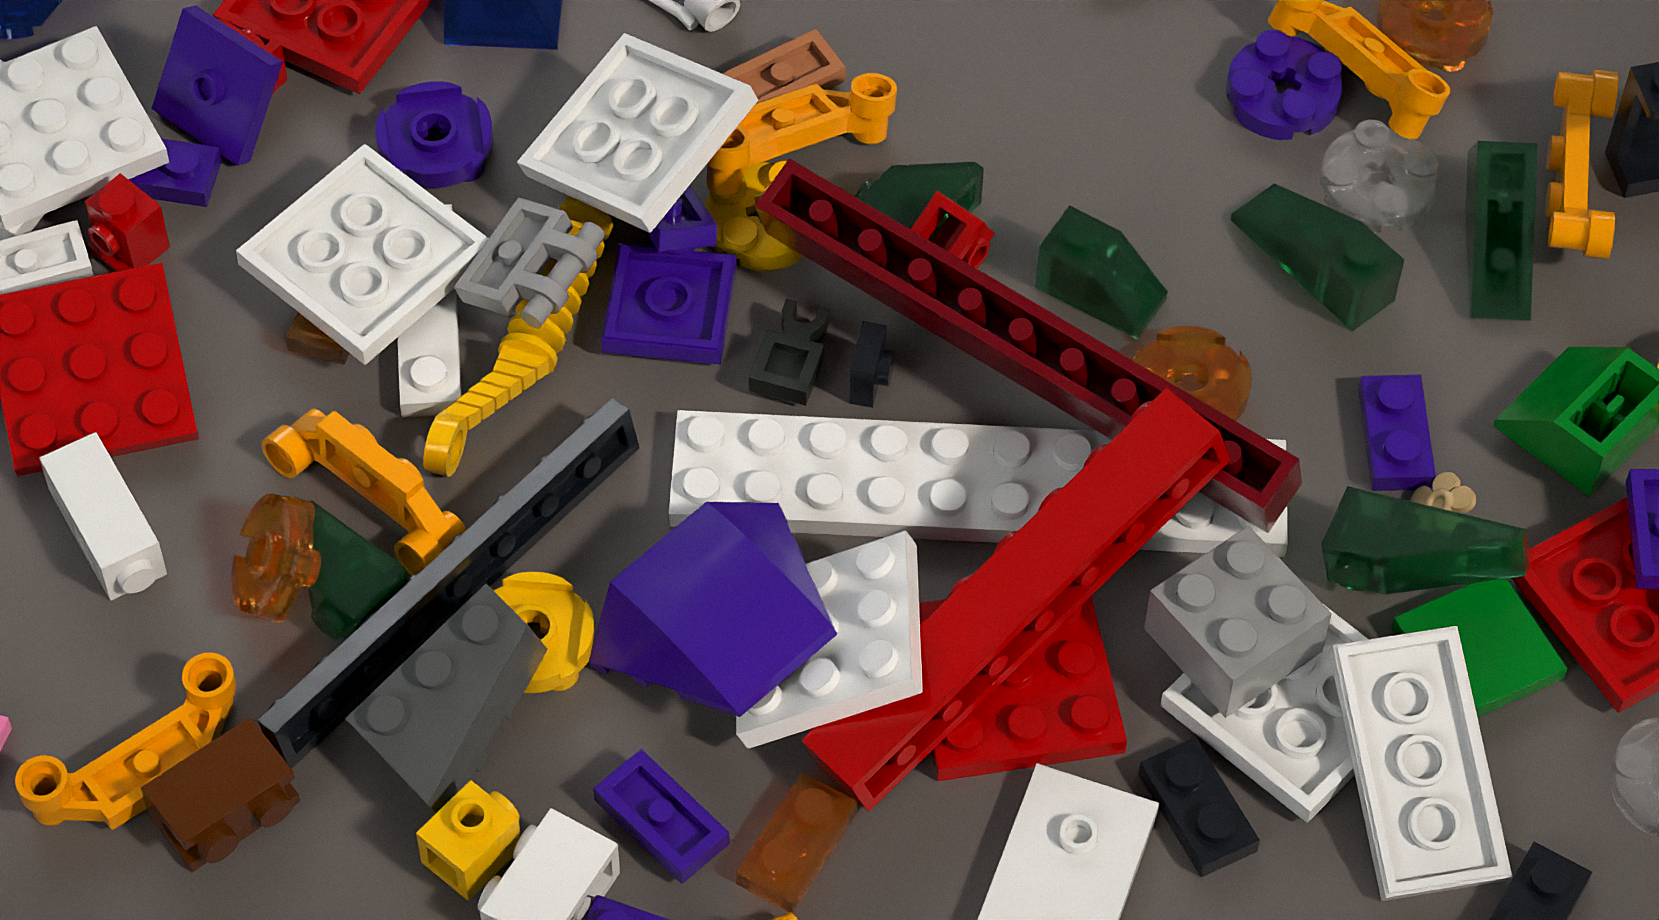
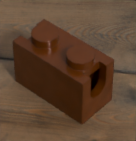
M250 717L141 787L149 818L191 872H194L207 862L216 863L223 860L235 850L239 841L262 826L271 827L276 825L291 812L294 805L300 802L299 794L290 784L295 779L294 771Z

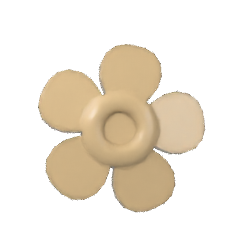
M1444 472L1434 479L1433 491L1427 486H1421L1414 492L1410 500L1411 507L1418 512L1412 520V528L1418 535L1424 538L1432 536L1436 530L1446 538L1457 535L1464 526L1463 519L1457 512H1469L1476 504L1475 492L1468 486H1460V479L1454 473Z

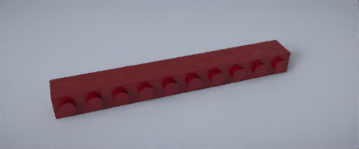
M789 158L755 204L765 231L771 237L1111 440L1128 425L1132 414L1139 406L1145 402L1153 401L1163 390L1168 388L1220 431L1231 461L1199 492L1266 533H1269L1301 486L1300 461L1296 456Z

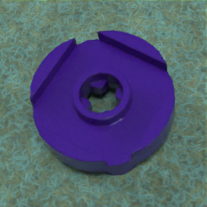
M1279 30L1261 32L1257 36L1256 41L1242 48L1230 64L1226 83L1227 99L1229 97L1234 105L1233 114L1244 127L1270 139L1291 140L1293 132H1304L1311 129L1310 135L1320 132L1331 123L1338 111L1342 93L1341 62L1337 56L1326 52L1310 41L1287 36ZM1275 82H1289L1298 91L1288 88L1284 94L1274 91Z
M443 81L418 83L396 94L397 102L391 105L386 113L384 107L379 113L375 126L378 154L421 187H449L461 182L475 181L484 173L485 162L493 148L491 116L485 103L478 97L476 102L471 97L462 94V87ZM439 128L442 135H447L439 141L422 139L428 136V129Z

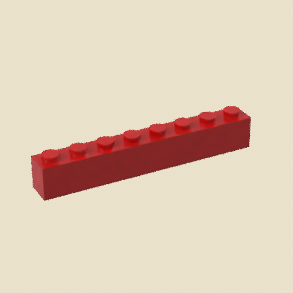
M1168 388L1163 390L1153 401L1145 402L1139 406L1132 414L1128 425L1109 444L1097 447L1088 456L1080 472L1063 488H1057L1050 492L1042 501L1038 512L1018 531L1007 534L997 544L993 555L973 575H967L960 579L951 589L948 599L927 619L920 620L923 693L811 728L810 732L801 741L818 765L867 812L873 809L1231 461L1220 431Z

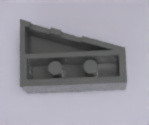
M485 584L345 719L426 804L437 813L469 782L474 771H481L489 756L486 752L504 717L507 719L511 717L548 649L531 628Z

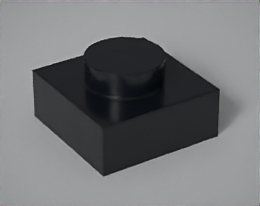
M866 321L862 323L850 369L849 404L873 408L878 386L889 387L895 351L886 350L887 325Z

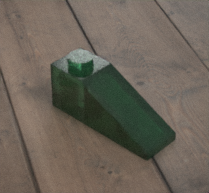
M1478 140L1467 151L1465 215L1470 319L1531 320L1538 143Z
M1275 183L1231 214V221L1352 332L1395 301L1405 260L1363 222Z
M1347 486L1321 543L1327 580L1336 582L1349 590H1368L1384 595L1526 576L1530 567L1527 530L1524 528Z

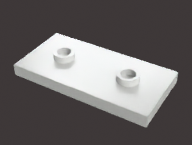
M1452 626L1333 645L1329 649L1381 901L1502 882L1512 878L1458 627Z
M1037 763L978 920H1120L1158 814L1159 803Z

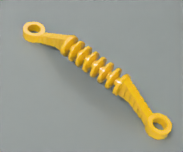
M566 195L565 200L559 204L557 209L565 211L573 225L568 234L576 236L585 222H592L604 231L605 237L595 250L598 259L601 257L605 247L603 241L609 238L613 228L611 217L597 208ZM551 258L539 275L547 277L558 260ZM596 260L588 272L577 275L567 289L569 298L559 313L550 314L541 328H534L521 318L520 314L529 302V300L521 299L515 309L516 315L509 321L507 328L509 334L505 335L500 342L499 356L493 371L483 377L479 383L471 387L467 393L459 397L455 403L439 412L435 417L424 448L423 467L425 471L451 477L461 460L468 430L478 425L481 420L489 417L495 410L507 404L509 400L521 394L522 390L525 391L535 384L536 381L554 371L558 361L557 353L563 350L566 341L565 334L572 328L574 322L572 316L580 309L582 302L580 297L587 292L589 286L588 278L594 275L597 266Z

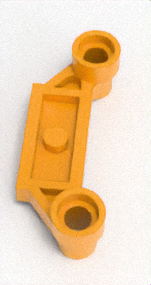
M1277 0L1268 17L1269 25L1274 30L1282 31L1287 36H1296L1300 31L1308 33L1324 47L1326 52L1337 56L1341 64L1347 66L1360 77L1368 91L1379 98L1386 99L1393 112L1388 124L1395 133L1404 138H1419L1429 118L1439 114L1450 94V87L1441 77L1426 70L1352 7L1343 8L1325 0Z
M1593 70L1592 75L1557 72L1553 93V106L1563 107L1560 136L1551 135L1547 151L1546 168L1547 170L1556 171V182H1549L1545 200V217H1551L1548 231V247L1580 250L1583 252V257L1608 260L1610 257L1615 230V214L1608 211L1587 210L1590 116L1613 117L1618 94V72Z
M865 73L852 80L850 92L824 90L816 83L755 104L707 163V188L718 195L734 194L740 190L742 177L749 166L768 161L844 133H853V136L858 141L867 144L882 142L887 137L889 116L895 111L896 83L890 77L883 74Z
M312 408L291 426L281 425L262 440L261 446L265 457L273 468L284 477L293 479L311 465L313 461H318L405 528L409 533L394 545V552L401 566L411 576L421 572L448 547L454 537L467 530L464 523L450 511L441 512L425 489L424 479L420 472L411 462L404 458L397 459L377 443L368 429L360 424H351L336 411H332L326 416L321 411Z
M213 652L201 653L191 658L182 671V682L187 696L183 705L74 773H68L65 765L53 756L40 755L25 761L18 769L15 777V785L23 805L32 811L34 818L43 825H57L64 820L105 822L111 831L146 810V804L141 791L142 786L221 736L226 719L234 710L233 696L236 691V680L229 660Z

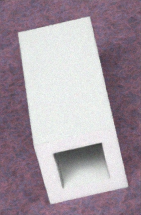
M97 432L39 457L48 489L110 601L126 593L132 594L143 591L152 585L156 579L167 575L159 542Z

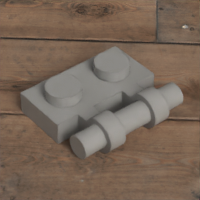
M518 197L454 288L462 302L506 316L511 315L522 298L529 300L520 314L521 318L530 326L541 328L550 314L559 313L569 298L567 289L577 275L588 272L598 257L595 250L604 239L605 233L598 225L592 222H585L576 236L570 235L568 233L573 228V225L565 211ZM551 258L558 260L547 277L539 275Z

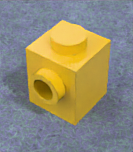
M470 780L416 832L421 863L469 901L513 858L516 844L521 837L520 815L517 809L501 793L492 791L488 794Z

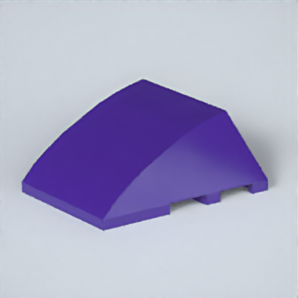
M705 502L610 581L588 663L593 670L608 674L612 669L630 675L636 684L649 687L655 683L676 690L682 699L741 717L837 635V632L817 586L810 576L803 560L802 552L791 533L787 518L779 503Z

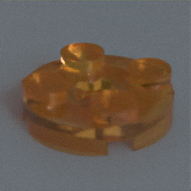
M1379 0L1376 22L1379 30L1420 65L1438 67L1443 71L1453 72L1463 68L1467 59L1476 55L1485 45L1492 23L1493 7L1490 0L1488 3H1486V0ZM1432 9L1443 12V21H1432L1423 15H1429Z
M1199 326L1168 328L1157 334L1156 341L1148 344L1144 350L1142 345L1135 353L1134 362L1177 387L1179 386L1176 383L1182 382L1184 374L1195 375L1196 383L1206 385L1205 387L1196 391L1179 388L1231 419L1237 421L1245 412L1252 382L1250 365L1242 352L1239 351L1238 356L1233 349L1225 345L1226 337L1216 331Z
M273 493L266 494L256 502L249 512L240 532V535L250 537L246 557L234 555L231 572L232 595L234 603L240 611L247 612L256 618L282 622L287 617L290 607L295 602L301 587H311L317 580L321 566V555L318 550L312 549L315 508L311 501Z

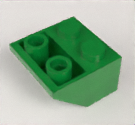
M1568 347L1494 420L1493 427L1590 497L1659 427V369L1628 347Z

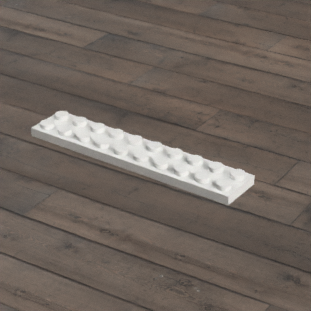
M677 410L669 503V527L678 526L705 502L779 503L787 518L791 533L887 537L906 530L912 539L999 543L1007 534L1018 531L1038 512L1042 501L1050 492L1057 488H1063L1080 472L1088 456L1097 447L1109 444L1112 440L1098 431ZM1267 439L1286 450V440ZM1198 492L1139 550L1207 553L1249 525L1278 557H1285L1288 545L1287 506L1269 533H1266Z

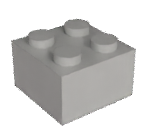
M1248 525L1150 590L1144 629L1226 718L1323 652L1332 613Z

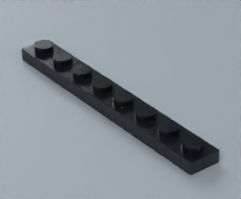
M611 398L594 415L585 418L572 435L552 453L542 457L528 475L509 492L498 497L484 515L465 532L454 537L440 555L421 572L410 577L396 595L377 612L366 617L352 635L331 654L322 657L314 669L286 695L279 697L271 704L268 711L257 721L262 733L291 769L341 724L352 711L485 584L488 586L493 584L640 448L629 408Z

